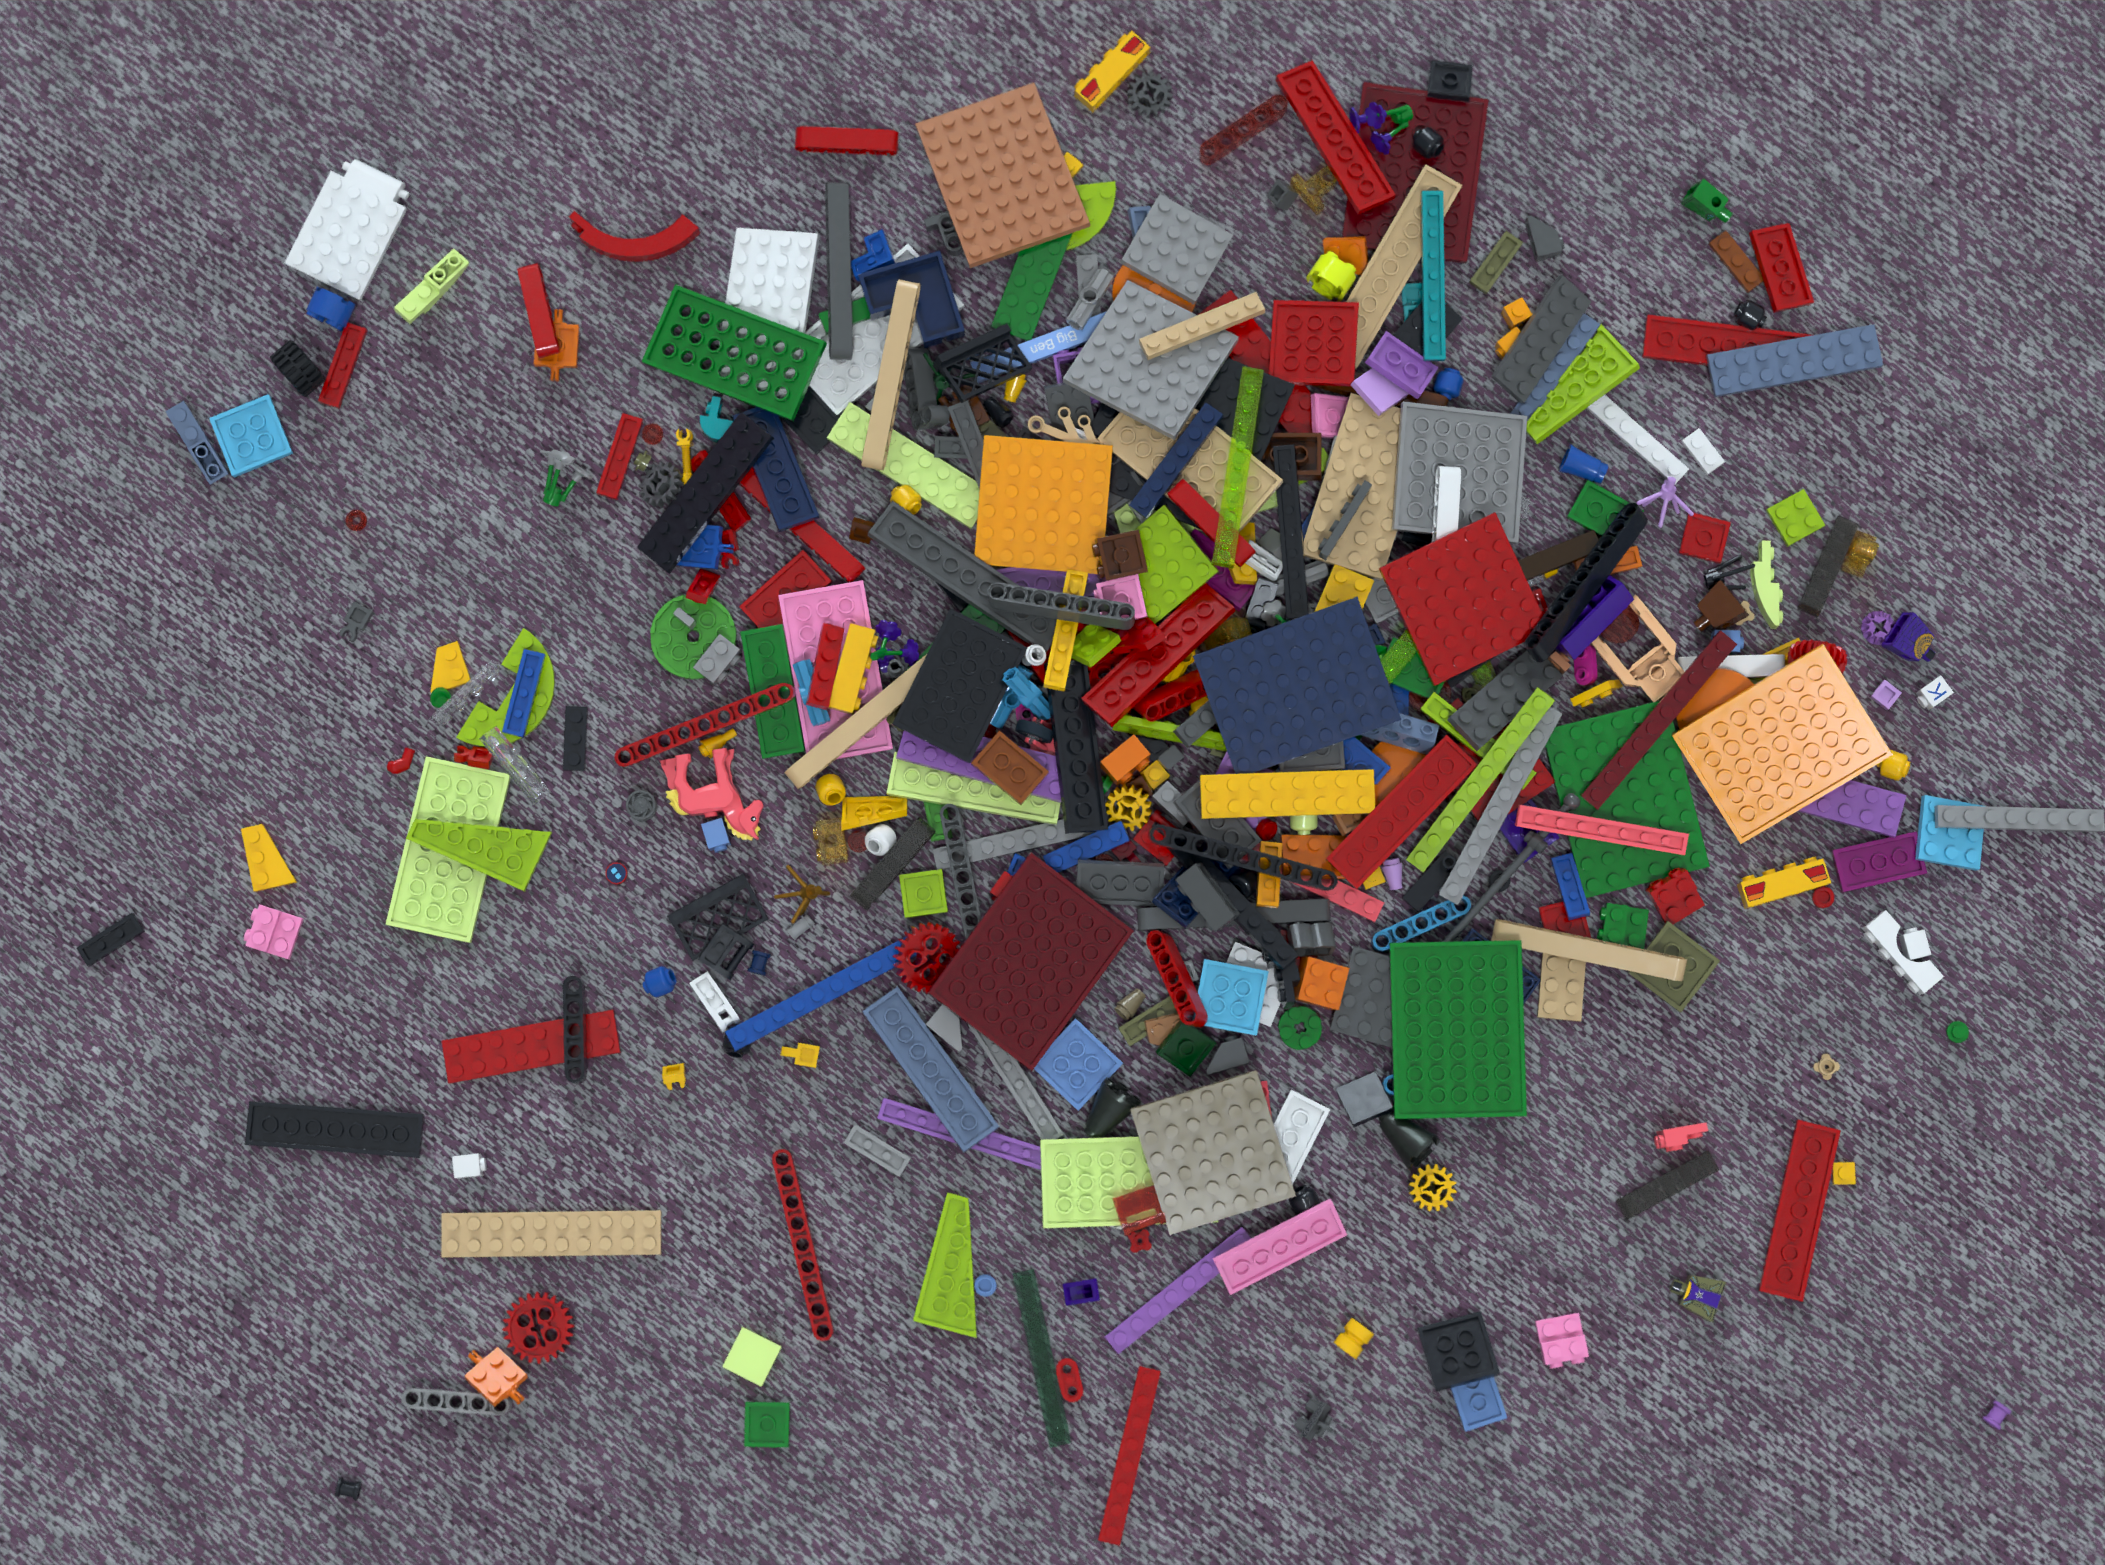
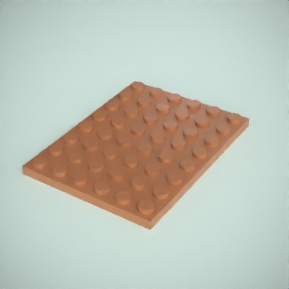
M1035 83L915 124L970 268L1090 227L1089 219Z

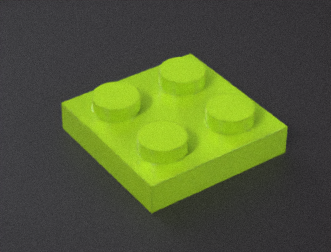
M1804 489L1766 510L1787 547L1826 526Z
M1089 624L1075 637L1071 658L1092 667L1118 645L1121 639L1118 634L1108 629Z
M942 869L899 875L905 918L948 913Z

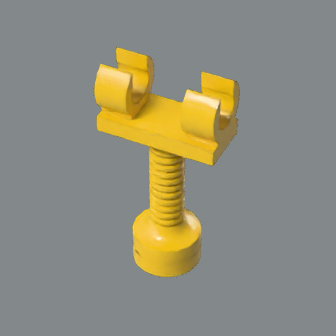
M687 428V436L684 439L682 437L683 430L680 431L678 429L676 431V437L679 440L677 441V446L681 447L684 473L680 480L684 485L693 475L690 468L691 458L689 448L694 446V442H692L693 433Z

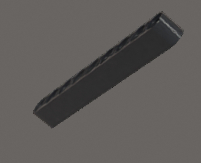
M1629 503L1622 508L1524 641V647L1534 661L1543 662L1548 659L1646 526L1648 519L1636 503Z
M1158 824L1150 828L1148 832L1149 840L1155 845L1322 891L1334 889L1338 882L1337 876L1325 869ZM1157 828L1164 832V838L1161 841H1157L1153 837V832ZM1177 834H1181L1185 838V844L1182 847L1177 846L1174 842ZM1198 840L1206 843L1204 852L1196 850L1195 844ZM1219 846H1224L1227 849L1226 857L1220 858L1217 856L1216 850ZM1245 852L1248 855V861L1245 864L1239 863L1237 859L1238 853ZM1262 857L1269 861V866L1266 870L1261 869L1258 865V861ZM1282 863H1286L1290 867V872L1286 876L1282 875L1279 871ZM1303 869H1307L1311 873L1308 881H1304L1300 877ZM1324 875L1331 877L1332 883L1329 887L1323 886L1321 882Z

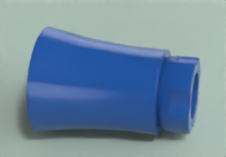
M1572 444L1568 446L1559 467V472L1572 474L1599 484L1603 481L1608 470V464L1579 450Z

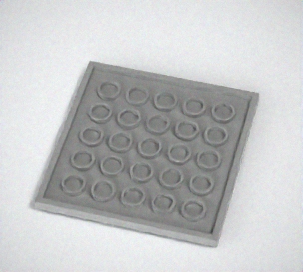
M1127 280L1063 377V383L1175 440L1239 341V337L1224 329L1148 360L1139 344L1140 338L1197 315Z
M1403 401L1400 410L1392 530L1432 535L1436 469L1438 466L1460 467L1461 485L1458 529L1496 512L1509 543L1517 544L1519 540L1527 416Z

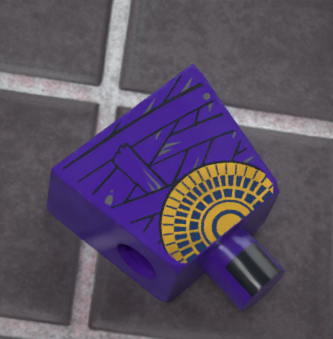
M1902 612L1881 644L1885 649L1907 661H1919L1923 658L1926 662H1929L1935 656V651L1929 647L1934 640V635L1914 612Z

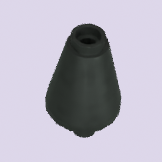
M1108 1077L1102 1082L1085 1124L1086 1128L1084 1131L1090 1137L1100 1138L1105 1136L1131 1114V1108L1141 1104L1142 1101L1138 1097L1127 1092L1129 1089L1123 1083L1118 1082L1116 1084Z

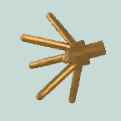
M786 865V869L802 888L797 892L774 895V898L801 896L803 901L791 920V923H795L799 915H804L811 900L815 899L818 895L829 896L830 892L822 891L820 886L808 885L790 865Z

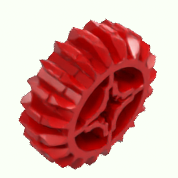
M1811 639L1810 641L1802 640V642L1797 641L1792 644L1787 659L1788 664L1821 644H1824L1843 674L1845 666H1847V654L1842 647L1836 646V644Z

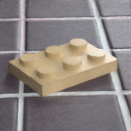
M1542 953L1537 1018L1581 1022L1586 962Z

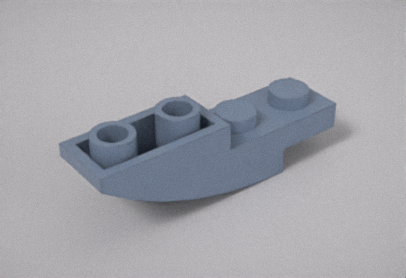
M182 401L165 411L208 483L211 485L228 475L229 473L186 402Z

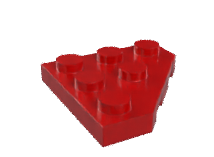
M1149 617L1136 619L1134 626L1128 630L1107 628L1118 634L1121 642L1110 651H1113L1114 654L1130 653L1131 649L1134 648L1146 651L1166 639L1164 633Z

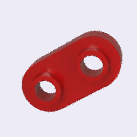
M1064 1358L1056 1366L1061 1394L1066 1401L1076 1402L1083 1395L1078 1366L1074 1360ZM1065 1365L1071 1367V1372L1068 1374L1063 1372ZM1069 1387L1076 1388L1077 1392L1075 1395L1068 1393Z

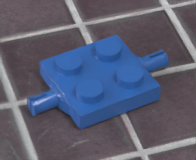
M707 525L677 566L718 570L721 552L732 554L734 552L732 550L734 545L722 544L723 527Z

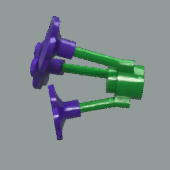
M1371 102L1363 115H1358L1354 107H1351L1349 118L1358 134L1361 123L1367 122L1369 126L1379 129L1381 124L1385 122V117L1391 115V119L1395 124H1399L1392 132L1385 135L1379 134L1377 131L1372 132V143L1375 144L1379 152H1383L1385 155L1389 154L1390 145L1388 142L1400 130L1409 127L1408 121L1413 119L1412 109L1407 104L1385 111L1381 105Z

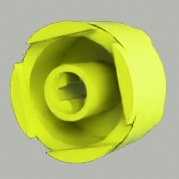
M1328 251L1319 257L1307 275L1306 280L1307 282L1311 280L1313 283L1312 288L1325 298L1332 300L1335 297L1338 298L1337 301H1341L1356 280V268L1350 263H1344L1338 259L1335 253Z

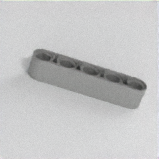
M411 1388L402 1394L403 1405L410 1409L486 1415H504L512 1409V1401L509 1397L503 1399L506 1402V1409L499 1411L496 1406L494 1407L480 1393ZM411 1392H415L418 1395V1402L416 1404L409 1402L408 1397ZM434 1393L440 1397L438 1406H434L430 1402V1398ZM456 1395L462 1399V1405L459 1408L452 1404V1399ZM477 1397H481L484 1400V1407L481 1410L474 1406V1401Z

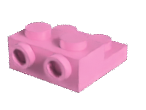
M1138 574L1096 583L1097 589L1093 590L1095 598L1131 604L1135 610V620L1148 617ZM1102 611L1099 614L1106 615L1108 612ZM1122 615V616H1121V618H1124V619L1130 617L1129 615Z
M259 904L258 909L254 908L251 914V920L254 922L252 928L247 929L245 932V946L290 960L303 918Z
M1579 1313L1535 1321L1544 1365H1550V1368L1562 1367V1362L1571 1360L1572 1364L1585 1362V1357H1589Z

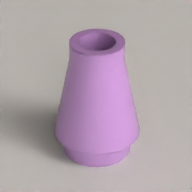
M1399 858L1386 859L1381 868L1388 882L1389 889L1403 888L1402 862L1400 863Z

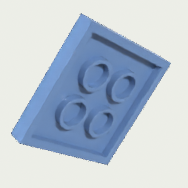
M1075 1018L1054 1040L1034 1070L1079 1111L1099 1090L1105 1078H1110L1123 1063Z

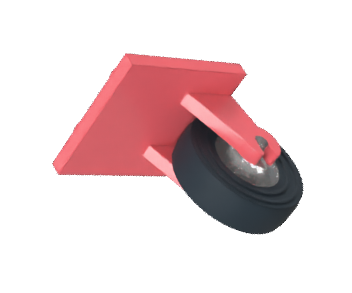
M1033 717L1032 721L1018 720L1015 731L1026 737L1024 742L1030 745L1031 750L1055 756L1051 718L1040 720Z

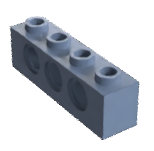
M1400 714V721L1360 734L1427 755L1433 749L1439 725Z

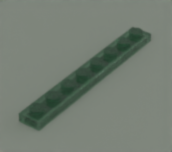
M1034 1269L1013 1273L1049 1446L1051 1448L1071 1443L1035 1272Z

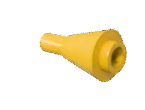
M732 728L722 735L700 740L699 751L704 757L708 756L711 759L713 757L712 750L721 749L727 741L737 736V733Z

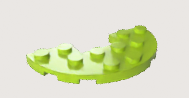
M1115 181L1075 185L1089 219L1090 227L1073 232L1066 251L1085 244L1104 227L1114 206L1116 194Z
M523 628L501 665L517 674L524 649L546 655L525 736H527L537 728L550 709L555 691V674L551 659L543 645L534 635ZM514 685L497 712L478 701L456 738L479 747H500L521 739L522 737L502 732Z

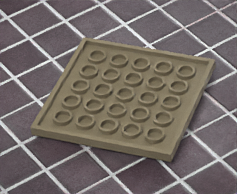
M1257 1070L1130 1109L1169 1235L1296 1196Z

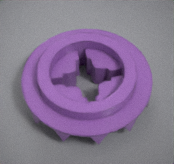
M1873 611L1866 615L1862 621V634L1868 642L1881 645L1895 625V621H1893L1890 614L1883 611ZM1884 621L1885 623L1882 627L1884 632L1879 631L1873 634L1876 629L1874 623L1879 624Z

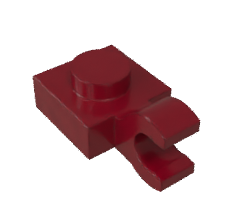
M1132 841L1111 850L1120 862L1125 858L1128 862H1141L1133 853L1137 847Z

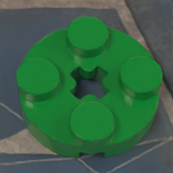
M1304 1006L1292 1007L1280 1018L1278 1024L1279 1035L1284 1044L1292 1049H1308L1316 1044L1321 1036V1019L1310 1008ZM1300 1022L1304 1023V1028L1307 1029L1306 1032L1297 1034V1029L1294 1028V1025H1299Z

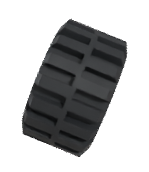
M289 340L270 356L272 363L304 397L310 395L326 381L322 372L294 341Z

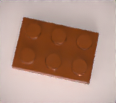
M1000 731L971 762L973 767L1019 805L1026 801L1049 774L1047 769Z

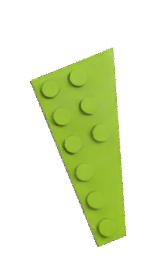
M1602 324L1598 327V332L1593 339H1589L1586 343V348L1583 352L1576 356L1558 380L1559 383L1555 389L1548 393L1543 405L1538 407L1527 421L1526 433L1536 444H1539L1640 369L1636 360Z
M415 819L406 839L525 892L552 832Z
M947 1193L913 1321L977 1338L969 1198Z

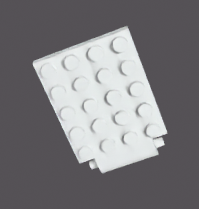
M355 159L351 164L346 161L344 162L342 169L347 171L344 177L330 171L285 264L361 301L407 211L406 207L397 202L400 197L407 200L410 193L404 190V182Z

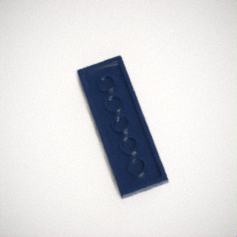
M757 407L742 412L774 437L752 468L778 531L781 532L819 519V513L779 416ZM740 413L732 416L733 421L737 418V416Z

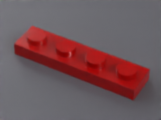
M348 323L346 328L343 329L318 399L319 403L340 409L368 331L366 328Z
M622 413L596 491L597 495L618 500L642 428L643 419Z
M706 450L698 452L691 459L690 466L693 472L697 470L707 457L708 453ZM734 492L719 509L730 528L734 529L735 532L741 530L751 520Z
M823 623L821 627L806 705L824 710L829 708L844 628Z

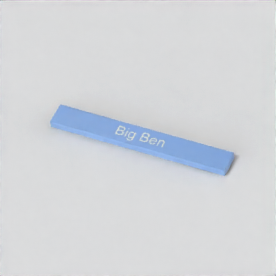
M1106 312L1090 317L1083 330H1076L1069 325L1018 344V347L1028 362L1032 364L1056 355L1059 351L1083 345L1088 341ZM1010 347L1002 351L1011 353L1012 349ZM995 354L986 356L984 358L994 361ZM998 355L997 362L1008 366L1010 358ZM1012 360L1011 367L1017 369L1024 367L1021 362ZM970 362L972 368L976 369L978 362ZM981 363L979 370L991 374L992 366ZM995 367L994 375L1000 376L1007 371ZM981 376L977 377L978 384L989 380Z

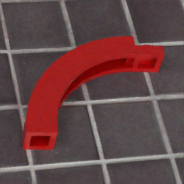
M575 211L569 216L572 223L570 226L577 233L580 234L582 232L579 238L583 244L599 254L622 261L643 262L666 257L684 248L700 234L699 228L683 214L667 229L652 236L637 239L618 238L603 233Z

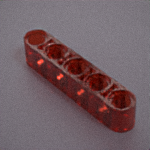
M1283 95L1272 96L1205 141L1200 147V161L1205 165L1214 164L1283 118L1287 112V99ZM1281 104L1283 109L1275 110L1273 105ZM1258 115H1262L1266 118V120L1263 122H1259L1256 120L1255 117ZM1246 127L1249 131L1247 133H1240L1238 129ZM1228 138L1232 143L1224 145L1221 143V140ZM1205 150H1212L1214 155L1208 157L1203 152Z

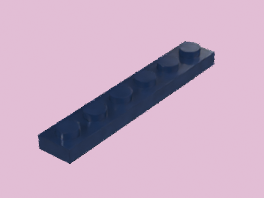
M1207 403L1203 405L1129 504L1131 509L1148 519L1224 416L1221 412Z

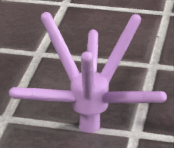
M1674 477L1665 479L1659 492L1636 502L1637 505L1642 504L1645 507L1658 497L1664 500L1658 524L1659 528L1663 526L1668 501H1672L1677 514L1680 513L1679 504L1690 516L1694 515L1689 507L1675 494L1676 487L1674 485L1676 479Z

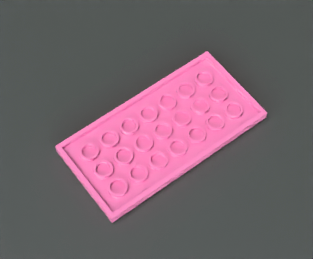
M863 580L778 595L806 753L852 715L828 708L827 711L831 721L813 727L807 707L804 705L798 687L800 686L793 664L810 659L814 667L821 627L823 623L844 628L836 669L837 673L850 623L872 629ZM874 648L871 649L870 655L876 651ZM872 660L871 668L865 671L864 677H867V683L864 690L860 689L858 698H862L859 710L883 690L877 660ZM887 718L837 759L893 750Z

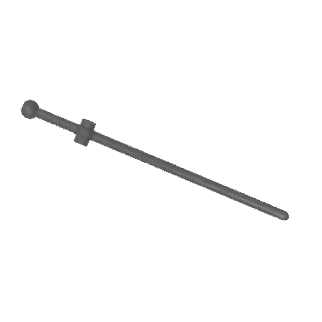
M1569 793L1564 797V804L1558 811L1568 813L1570 810L1577 809L1581 801L1576 795ZM1531 830L1524 837L1523 840L1527 843V846L1442 942H1453L1530 854L1535 850L1541 854L1547 848L1548 843L1544 840L1550 832L1539 831V833H1535Z

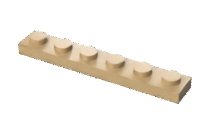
M1254 292L1140 338L1139 344L1146 358L1150 360L1265 313V308L1258 294Z

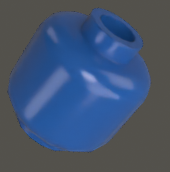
M1444 368L1443 371L1437 373L1433 390L1436 394L1443 395L1451 401V398L1459 397L1464 379L1458 370Z
M664 966L650 970L645 974L643 988L647 994L650 993L656 998L666 995L674 990L677 983L675 974L670 968L667 969Z

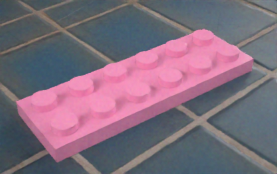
M1328 1199L1213 1258V1261L1229 1294L1232 1295L1347 1236V1233L1331 1199Z

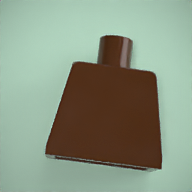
M1720 580L1698 603L1697 607L1703 615L1693 623L1701 632L1710 625L1716 630H1724L1748 617L1749 614Z

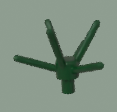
M924 353L923 357L937 376V378L933 376V380L938 388L936 400L937 405H939L938 399L941 398L943 389L951 387L942 373L936 372L933 367L934 363ZM971 373L962 375V379L975 377V374Z

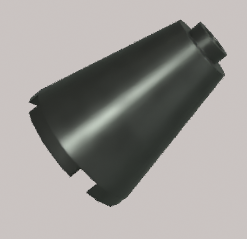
M1394 1111L1382 1115L1379 1119L1381 1121L1380 1128L1406 1168L1410 1171L1412 1170V1165L1416 1168L1433 1152L1430 1148L1433 1143L1437 1146L1440 1141L1435 1134L1410 1119H1394Z

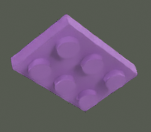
M1387 331L1383 334L1365 362L1416 399L1421 396L1438 369L1430 361H1423V356Z

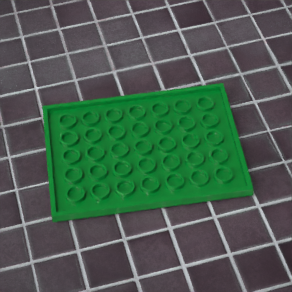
M1659 701L1557 726L1545 746L1560 808L1564 804V797L1569 793H1573L1581 801L1577 809L1570 810L1568 813L1689 834L1685 855L1567 835L1586 898L1663 879L1669 876L1668 873L1675 868H1684L1691 872L1710 867L1681 750L1672 737V734L1676 732L1673 721L1598 810L1580 796Z
M1522 941L1389 943L1394 1119L1527 1116Z

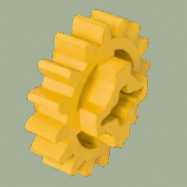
M1123 784L1121 790L1116 787L1114 794L1110 793L1108 796L1109 800L1105 803V806L1109 807L1106 809V814H1111L1108 821H1115L1116 823L1122 821L1125 828L1130 827L1131 831L1135 830V826L1141 829L1143 822L1147 823L1149 820L1148 816L1152 813V810L1149 809L1152 802L1146 801L1149 795H1142V788L1136 791L1133 784L1130 789H1127L1125 784ZM1116 800L1118 801L1117 805L1119 806L1117 810H1115ZM1140 806H1142V814H1141V816H1140V811L1138 810Z
M1429 1164L1425 1165V1171L1418 1168L1419 1175L1412 1174L1411 1177L1415 1181L1408 1184L1413 1187L1409 1194H1415V1198L1412 1200L1413 1203L1419 1201V1208L1422 1209L1424 1206H1427L1428 1212L1431 1211L1432 1207L1436 1211H1440L1439 1205L1447 1208L1446 1201L1452 1202L1454 1200L1450 1194L1456 1193V1190L1452 1189V1185H1455L1456 1181H1450L1453 1174L1446 1175L1445 1167L1438 1170V1164H1434L1433 1169L1430 1168ZM1433 1173L1440 1175L1445 1181L1440 1182ZM1425 1175V1183L1423 1186L1418 1187L1420 1179ZM1430 1182L1433 1185H1442V1187L1435 1190V1194L1432 1191H1423V1189L1430 1186ZM1443 1189H1447L1444 1198L1440 1200V1193ZM1425 1194L1430 1197L1431 1203L1425 1201L1420 1195Z

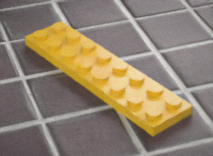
M1374 769L1200 775L1201 819L1371 813L1375 809Z

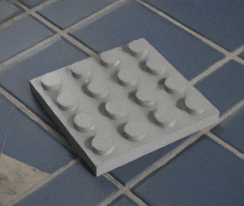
M1159 194L1120 263L1188 302L1195 304L1232 239L1233 234Z

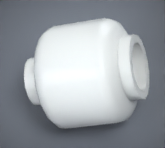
M878 824L866 834L865 845L872 854L883 856L895 846L897 837L893 829L888 825Z

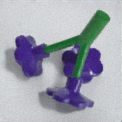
M881 620L875 626V631L879 633V637L883 641L881 646L871 653L870 658L873 661H878L879 670L882 673L888 672L887 667L889 662L895 659L894 655L904 657L905 662L909 666H913L919 660V646L913 639H908L907 644L899 651L885 648L889 640L895 641L902 633L897 623Z

